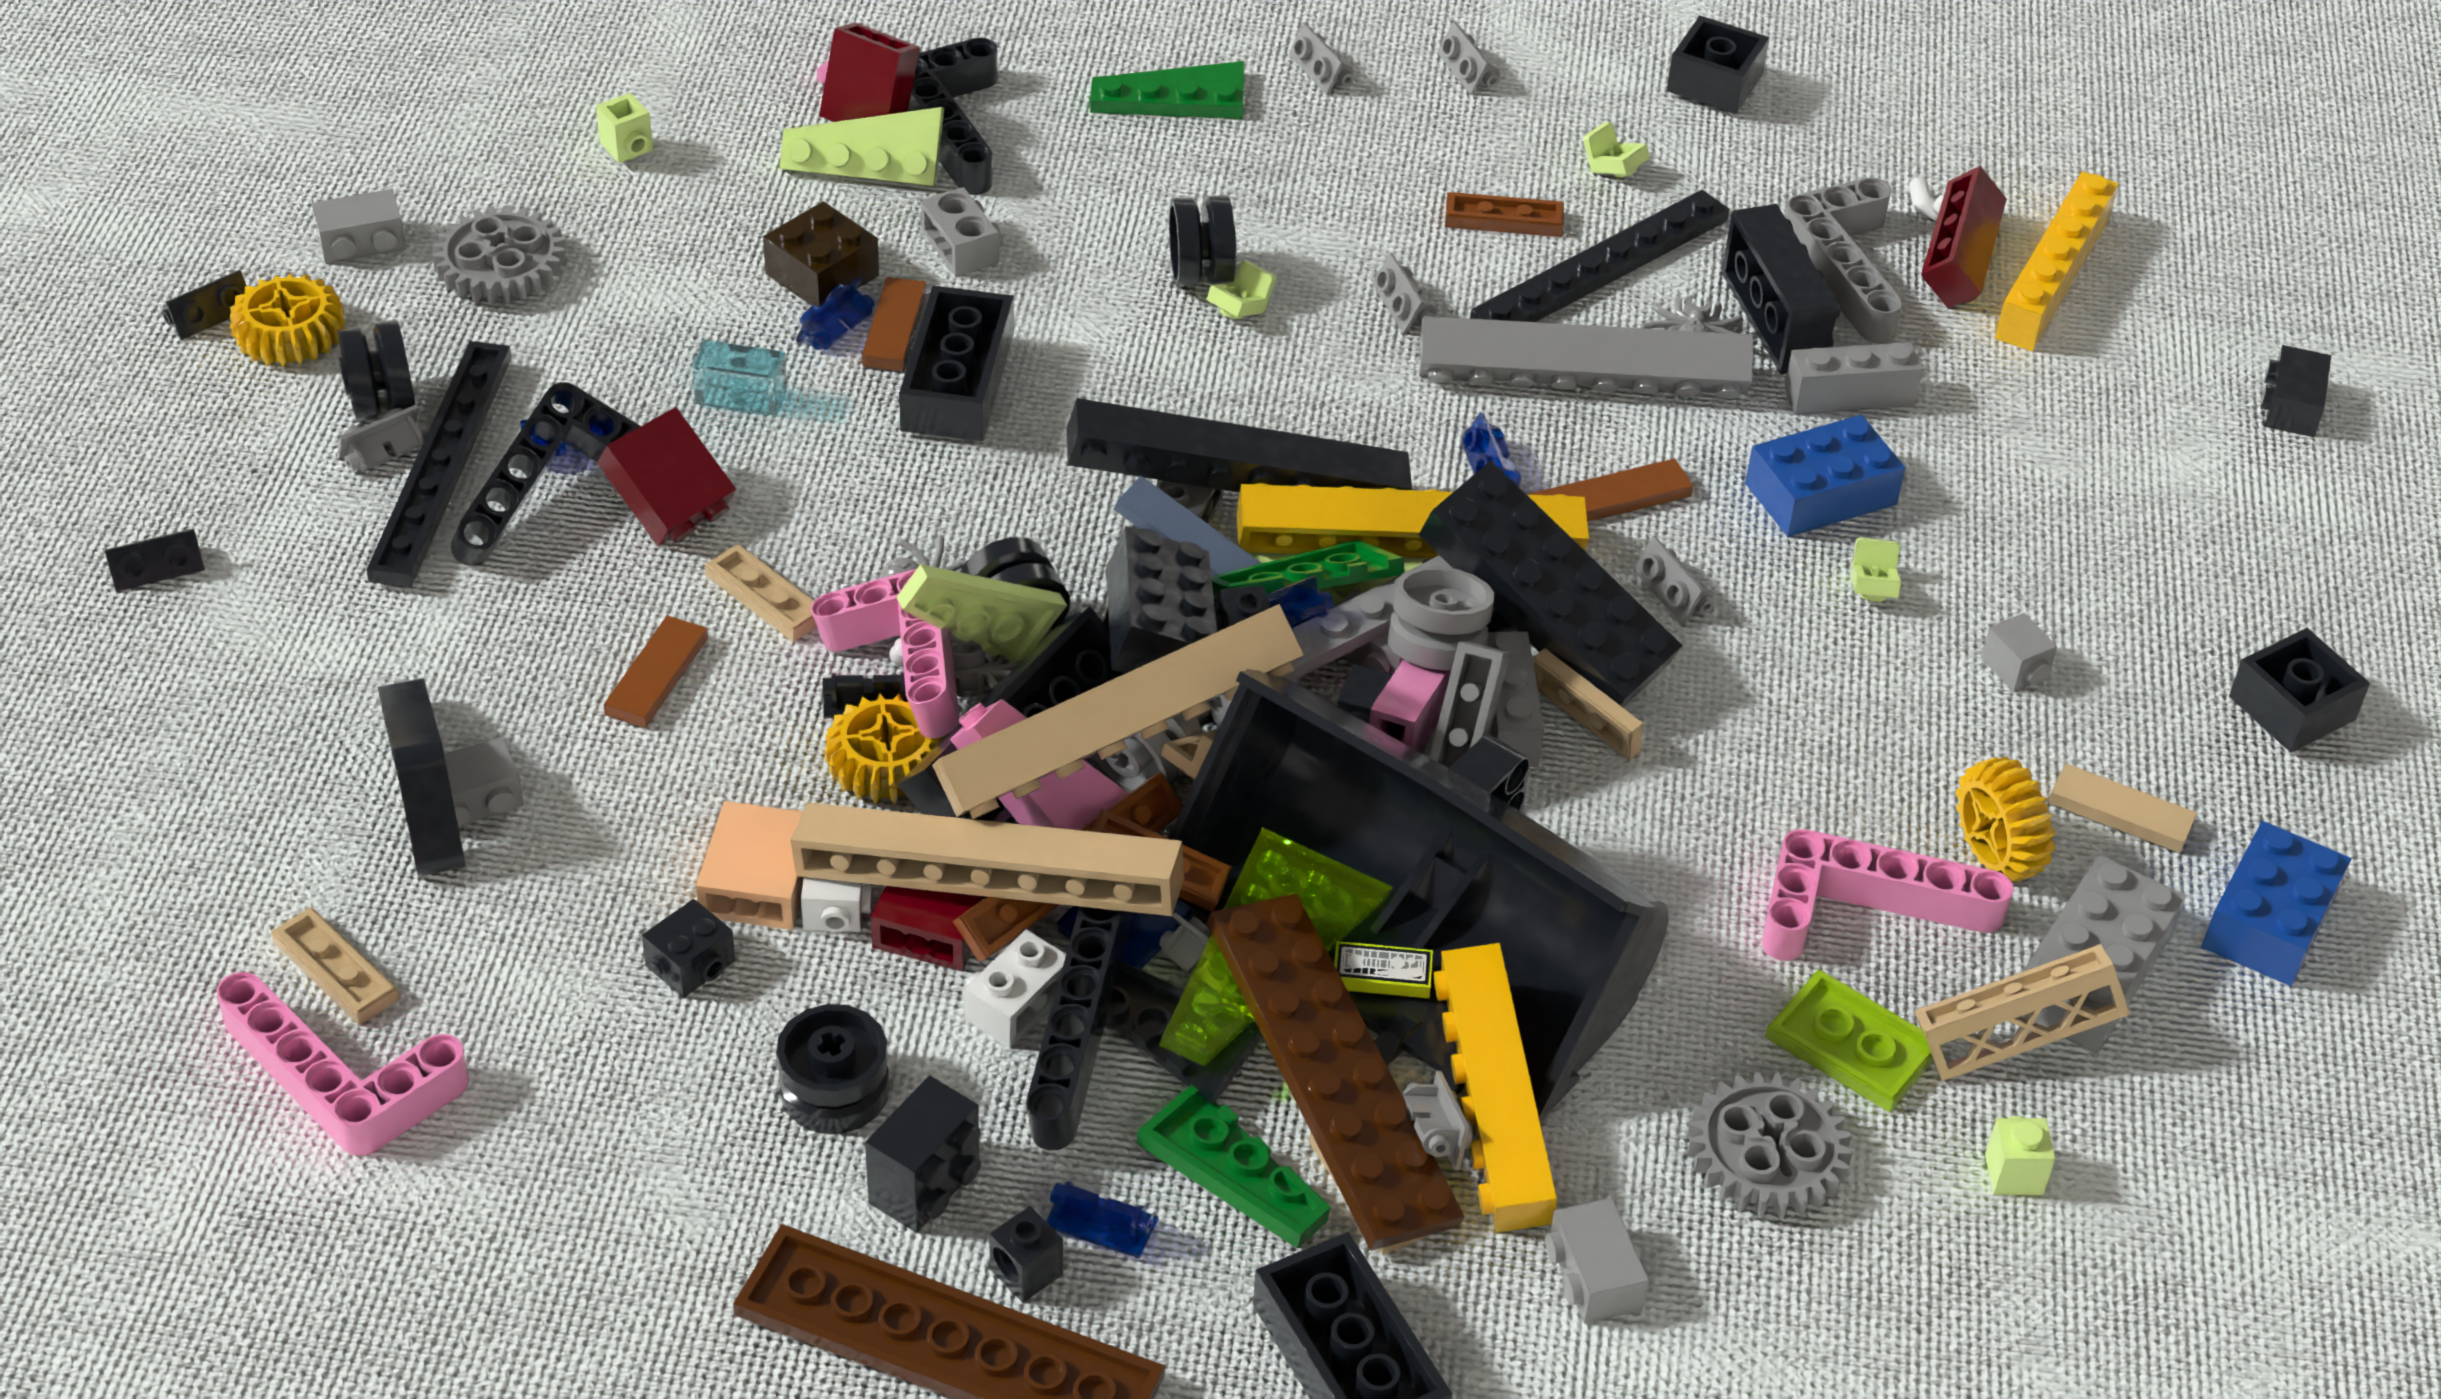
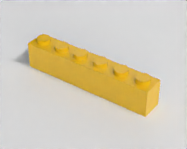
M2081 171L2005 298L1995 339L2033 352L2108 223L2119 183L2105 179L2101 175Z
M1500 943L1441 951L1442 971L1434 972V984L1438 1001H1447L1449 1012L1442 1013L1446 1042L1455 1041L1458 1053L1451 1055L1455 1084L1464 1083L1466 1096L1460 1097V1108L1465 1119L1470 1121L1474 1129L1476 1140H1472L1469 1148L1472 1168L1474 1171L1482 1170L1485 1181L1484 1184H1478L1482 1214L1492 1215L1495 1233L1552 1225L1554 1210L1557 1208V1197Z

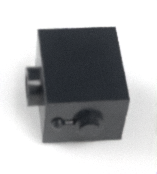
M692 899L642 934L645 966L682 998L688 996L704 983L715 980L725 968L735 962L732 929L695 899Z

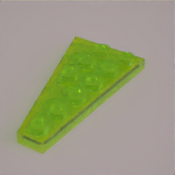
M1262 828L1224 909L1297 893L1327 952H1329L1336 946V941H1341L1388 898L1392 886ZM1213 934L1209 938L1159 1046L1203 1066L1209 1063L1254 1021L1245 998L1241 994Z

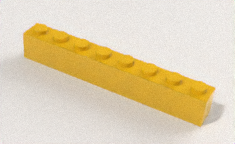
M1264 483L1253 485L1241 484L1237 505L1238 546L1249 553L1302 554L1360 540L1401 557L1433 559L1439 556V554L1418 534L1431 511L1453 492H1443L1434 489L1416 491L1397 490L1395 488L1361 489L1350 486L1334 488L1312 487L1309 485L1279 486ZM1564 494L1553 496L1528 495L1581 548L1586 550L1589 532L1585 497L1567 496Z

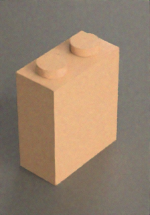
M724 801L696 883L697 901L720 920L793 930L801 905L804 877L796 876L790 839L803 812L758 806L750 803L743 804Z

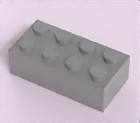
M2098 854L2022 972L2101 944L2114 964L2128 1007L2172 936L2187 895ZM2108 985L2089 992L2082 1006L2097 1010L2114 1004ZM2057 1005L2045 1007L2041 1010L2035 1023L2045 1027L2057 1024L2066 1009ZM2120 1018L2071 1035L2065 1039L2098 1055Z

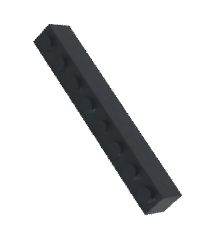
M1080 398L1076 399L1066 428L1068 466L1138 477L1142 476L1144 478L1239 493L1241 484L1253 485L1257 483L1279 486L1309 485L1312 487L1334 488L1350 486L1361 489L1395 488L1397 490H1412L1409 454L1406 451Z

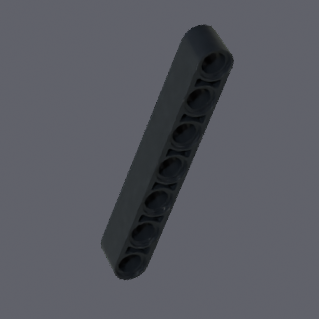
M1079 906L1026 1100L1031 1136L1034 1143L1042 1149L1059 1150L1065 1148L1073 1142L1076 1136L1134 912Z

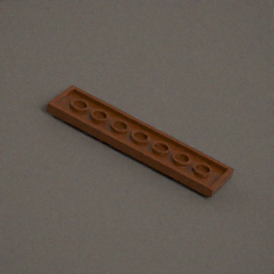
M1290 894L1211 912L1206 924L1370 1251L1459 1227L1465 1216L1434 1156L1425 1152L1414 1128L1415 1121H1411L1409 1118L1406 1102L1298 894Z
M784 1224L780 1225L733 1303L734 1316L954 1399H1154L1165 1375V1365Z

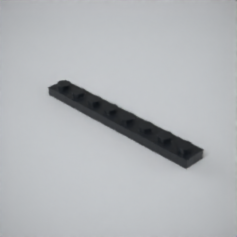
M1702 189L1471 309L1470 319L1537 322L1727 222L1730 209Z
M469 341L367 566L368 582L412 588L511 362L510 346Z

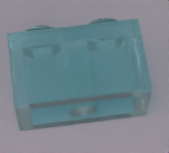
M703 340L692 365L695 405L777 417L787 392L785 352Z

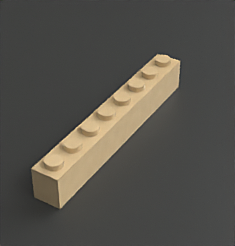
M1280 604L943 756L932 766L956 817L970 812L972 819H975L999 807L996 801L997 798L1013 792L1015 798L1019 799L1042 788L1039 779L1056 772L1060 780L1085 768L1082 762L1084 758L1098 752L1101 760H1104L1127 749L1124 740L1140 733L1145 741L1170 729L1166 721L1183 714L1185 721H1188L1211 710L1208 701L1222 695L1225 696L1227 702L1232 701L1240 684L1236 681L1240 671H1246V669L1260 670L1266 675L1284 677L1294 672L1291 663L1301 658L1304 654Z
M808 802L790 839L796 876L1164 916L1173 915L1185 878L1182 841Z

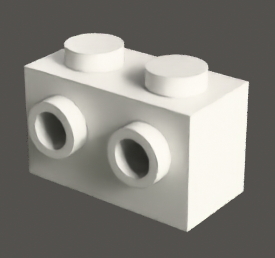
M1025 930L1012 943L1009 942L1002 947L996 954L995 959L982 972H976L968 979L963 989L964 1020L1011 1048L1052 1008L1066 954L1028 930Z

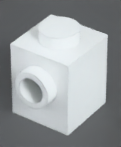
M804 877L801 895L803 930L861 932L863 913H872L873 884Z

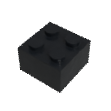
M1699 15L1672 54L1667 92L1680 95L1684 99L1695 100L1714 106L1722 111L1737 114L1763 75L1770 37Z
M2305 628L2241 659L2229 697L2292 753L2355 721L2370 682L2311 630Z
M929 1075L865 1141L868 1203L915 1233H918L930 1219L935 1220L940 1217L946 1209L950 1197L962 1185H969L980 1170L979 1138L981 1130L979 1128L978 1104Z

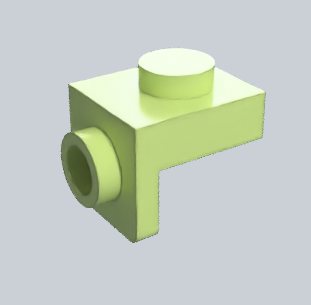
M1604 122L1583 137L1592 173L1614 174L1618 178L1634 174L1638 166L1650 159L1647 144L1618 142L1613 123Z
M1242 261L1234 282L1211 285L1206 300L1220 307L1219 312L1232 319H1242L1243 316L1262 314L1265 312L1276 276L1250 261Z
M1862 537L1856 539L1850 576L1855 594H1860L1861 598L1873 602L1886 601L1887 597L1899 598L1901 580L1897 571L1900 545L1897 541Z

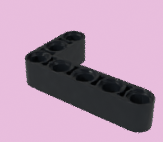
M973 38L919 53L908 112L938 107L944 108L939 162L958 188L964 187L970 195L983 194L991 189L992 151L953 98L989 88L997 83L998 47L994 41L987 38Z
M568 382L553 384L547 390L461 519L451 542V552L454 558L464 565L476 566L482 564L489 557L564 442L598 462L607 445L641 426ZM553 404L563 405L568 409L569 413L557 411ZM590 427L602 429L606 436L596 435L591 431ZM531 436L543 438L548 445L536 444ZM509 469H519L525 473L527 478L515 477L510 473ZM487 502H498L504 507L505 511H495L488 506ZM464 535H476L482 540L483 544L474 545L467 541Z
M424 678L378 686L417 875L420 877L466 867L443 746Z

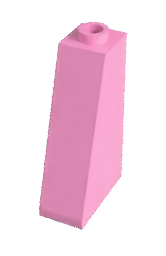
M1403 660L1371 708L1369 724L1423 754L1438 724L1451 670L1444 671L1424 668Z
M1003 699L986 708L979 703L959 719L963 727L950 740L959 750L1023 721L1027 717ZM1082 759L1085 768L1059 780L1056 772L1039 779L1042 788L1024 797L1016 799L1013 792H1010L998 799L1019 824L1079 830L1097 817L1101 809H1108L1126 796L1128 792Z

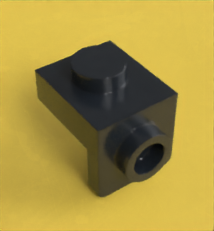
M1260 585L1221 589L1214 607L1217 632L1269 609L1270 604L1265 588Z

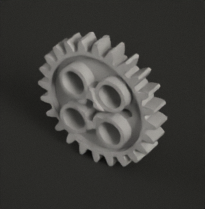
M490 206L488 214L484 215L478 210H473L474 218L471 219L460 215L458 216L459 225L446 224L447 233H438V243H433V263L439 282L445 281L446 290L448 291L457 289V295L460 298L471 293L472 302H477L482 296L488 297L489 304H493L497 297H503L506 303H510L512 295H518L521 299L526 300V291L531 290L538 294L542 293L541 284L552 286L554 284L553 276H561V266L566 265L565 238L561 234V228H554L552 219L542 221L540 212L528 216L527 208L525 207L517 213H512L511 206H506L503 212L497 213L496 209Z
M1755 1072L1753 1083L1750 1084L1740 1075H1735L1733 1088L1720 1081L1717 1084L1716 1093L1705 1092L1701 1106L1695 1105L1687 1133V1139L1690 1140L1687 1154L1688 1156L1695 1157L1693 1171L1694 1173L1706 1172L1705 1188L1717 1185L1722 1187L1719 1200H1727L1733 1195L1738 1197L1737 1206L1739 1211L1745 1209L1749 1203L1756 1204V1210L1760 1217H1763L1768 1206L1774 1207L1777 1215L1780 1218H1784L1787 1206H1792L1800 1215L1805 1214L1808 1201L1817 1208H1821L1825 1195L1835 1197L1839 1183L1845 1182L1853 1150L1849 1148L1852 1134L1851 1132L1843 1131L1846 1118L1838 1115L1831 1116L1835 1103L1833 1101H1826L1819 1104L1816 1102L1819 1090L1814 1088L1804 1094L1800 1091L1801 1080L1799 1079L1793 1081L1789 1087L1784 1086L1782 1077L1778 1073L1773 1077L1772 1083H1765L1760 1072Z

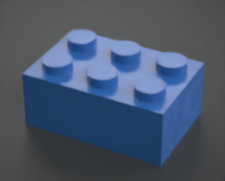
M1861 414L1753 445L1745 484L1784 534L1790 537L1897 505L1906 467Z
M2262 820L2214 910L2201 948L2292 987L2339 892L2352 858Z

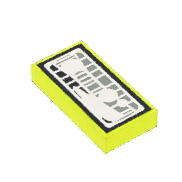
M1336 941L1334 965L1348 991L1419 998L1430 997L1433 950Z

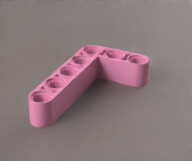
M917 569L829 592L817 598L811 605L810 610L823 643L828 650L835 652L844 651L901 635L906 696L921 734L927 738H940L948 735L958 726L960 718L950 629L946 627L939 629L904 611L896 598Z
M1807 829L1792 830L1783 839L1762 935V947L1770 957L1777 960L1790 961L1799 957L1804 950L1816 896L1977 932H1995L2003 926L2014 891L2013 884L2003 873Z
M248 972L233 973L226 976L217 987V998L227 1031L344 1151L351 1155H369L379 1150L466 1091L469 1084L463 1045L459 1039L452 1035L439 1034L425 1039L361 1081L256 975Z

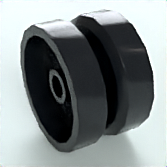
M1228 195L1207 196L1202 205L1201 220L1198 205L1192 197L1171 198L1169 205V248L1172 275L1176 287L1197 286L1202 277L1203 263L1206 277L1212 285L1234 282L1236 271V231L1232 205Z
M398 320L375 324L373 328L375 351H369L365 332L359 326L337 330L342 357L338 358L346 396H350L356 422L378 418L380 414L378 391L384 390L389 410L395 408H403L404 410L415 405L412 381Z
M1009 537L994 541L975 552L962 567L961 573L1060 593L1067 606L1050 627L1052 630L1061 621L1065 620L1070 610V595L1040 544L1028 538Z
M825 1004L809 1008L788 1021L778 1036L776 1050L779 1094L785 1112L799 1126L817 1133L842 1134L857 1130L878 1117L888 1101L889 1092L888 1045L882 1026L869 1013L850 1005Z

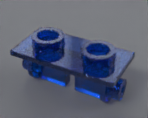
M858 277L848 286L841 283L829 294L825 304L821 307L817 304L811 306L800 318L799 322L802 324V327L795 341L799 343L808 336L809 342L814 349L827 350L848 332V329L839 320H842L852 330L872 314L874 301L869 295H862L857 291L862 279Z
M1480 411L1471 427L1466 429L1461 441L1473 473L1475 474L1491 460L1519 487L1521 475L1516 469L1513 460L1508 459L1510 453L1504 441L1502 430L1493 424H1489L1484 412Z
M1316 576L1308 577L1267 594L1270 608L1280 604L1291 629L1316 616L1323 618L1328 615L1330 609L1334 608L1332 596L1328 592L1321 593L1318 590Z
M1067 1181L1065 1185L1060 1183L1054 1185L1050 1196V1202L1054 1203L1046 1222L1057 1232L1140 1259L1159 1217L1146 1212V1206L1139 1205L1136 1207L1111 1198L1107 1200L1099 1197V1194L1075 1187L1073 1182Z

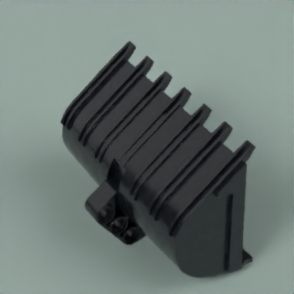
M1252 669L1240 671L1236 679L1240 684L1168 836L1171 840L1182 841V845L1232 867L1214 911L1297 893L1333 963H1335L1336 941L1433 950L1429 998L1355 991L1348 992L1366 1027L1379 1034L1374 1042L1387 1066L1406 1051L1435 1070L1442 1071L1451 1091H1454L1456 1095L1465 1086L1464 1083L1455 1084L1451 1055L1458 1053L1455 1041L1446 1042L1442 1013L1449 1012L1446 1000L1438 1001L1434 972L1442 971L1441 951L1500 943L1538 1117L1541 1122L1580 1079V1075L1577 1072L1612 1036L1635 1005L1638 995L1657 960L1668 926V908L1666 904L1523 814L1530 758L1492 735H1484L1450 768H1447L1283 676L1266 675L1260 670ZM1178 897L1176 904L1207 923L1211 911ZM1134 912L1135 915L1149 924H1152L1162 916Z

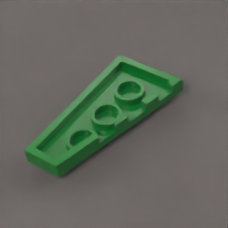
M1244 61L1092 77L1090 113L1242 119Z
M1355 540L1213 575L1211 578L1213 598L1216 599L1221 589L1260 585L1265 588L1267 597H1281L1292 593L1399 576L1405 572L1403 557L1360 540Z
M1192 1085L1138 1129L1137 1145L1297 1249L1328 1221L1331 1207L1289 1166L1280 1167L1269 1156L1271 1148L1259 1136L1251 1138L1238 1125L1239 1117L1226 1104L1220 1107L1215 1102L1212 1106L1201 1095H1198V1090Z

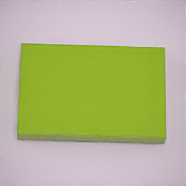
M1820 969L1814 973L1767 1026L1765 1033L1766 1039L1888 1112L1893 1110L1934 1061L1928 1043L1920 1028Z

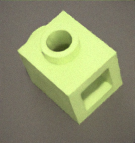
M631 93L596 105L600 144L618 163L653 151L650 113Z
M2022 1116L1996 1118L1985 1152L1993 1195L2044 1194L2055 1162V1154L2046 1118H2025Z

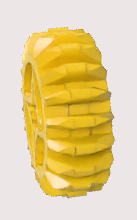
M291 272L287 277L283 278L274 275V278L269 281L259 279L258 286H246L244 294L235 296V305L230 307V328L236 344L240 347L242 353L250 355L252 361L263 359L266 366L274 362H280L283 368L288 362H297L301 366L302 360L308 358L317 361L318 353H330L331 345L339 343L337 330L344 329L345 326L343 303L340 302V298L335 293L333 286H325L323 279L312 281L309 274L297 278Z
M880 693L876 701L870 702L862 697L859 707L846 704L843 715H834L832 727L828 728L825 737V761L828 762L832 779L839 781L843 792L854 790L857 800L869 795L875 805L881 798H890L895 805L898 797L905 796L908 798L897 784L945 736L940 738H927L923 736L909 702H904L900 694L894 699H884Z
M2007 756L1987 759L1967 768L1965 775L1959 779L1960 788L1956 789V796L1960 801L1956 805V810L1961 818V822L1958 825L1963 828L1965 834L1963 841L1968 842L1971 852L1975 854L1980 864L1985 865L1987 869L2003 873L2012 882L2023 881L2035 877L2037 873L2043 872L2045 866L2051 863V853L2055 851V844L2051 837L2056 834V831L2051 826L2050 818L2053 814L2048 811L2046 805L2048 798L2042 796L2039 781L2032 780L2029 768H2023L2017 759L2010 760Z

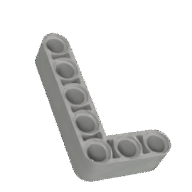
M1871 177L1791 197L1788 200L1785 218L1791 221L1801 244L1806 245L1810 259L1815 267L1822 271L1824 281L1829 290L1837 296L1841 312L1865 340L1877 344L1892 341L1895 337L1902 301L1850 238L1852 235L1873 231L1884 225L1891 195L1890 185L1881 179Z

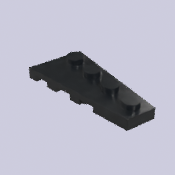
M1121 961L1106 1023L1186 1086H1194L1198 1090V1095H1201L1205 1101L1213 1106L1262 1039V1034L1256 1022Z

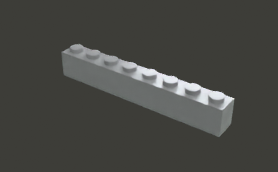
M1423 316L1420 334L1419 376L1428 377V380L1437 383L1450 382L1453 378L1469 379L1470 383L1476 385H1489L1494 381H1510V384L1516 387H1531L1535 383H1545L1561 390L1573 389L1576 385L1592 386L1594 390L1600 392H1611L1617 390V388H1634V392L1639 394H1654L1659 390L1675 391V394L1685 397L1696 396L1700 392L1716 393V396L1719 398L1734 399L1740 397L1741 394L1746 395L1752 384L1753 335Z

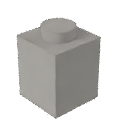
M2022 613L1989 627L1981 659L2014 692L2029 685L2040 684L2049 677L2057 645L2025 613Z

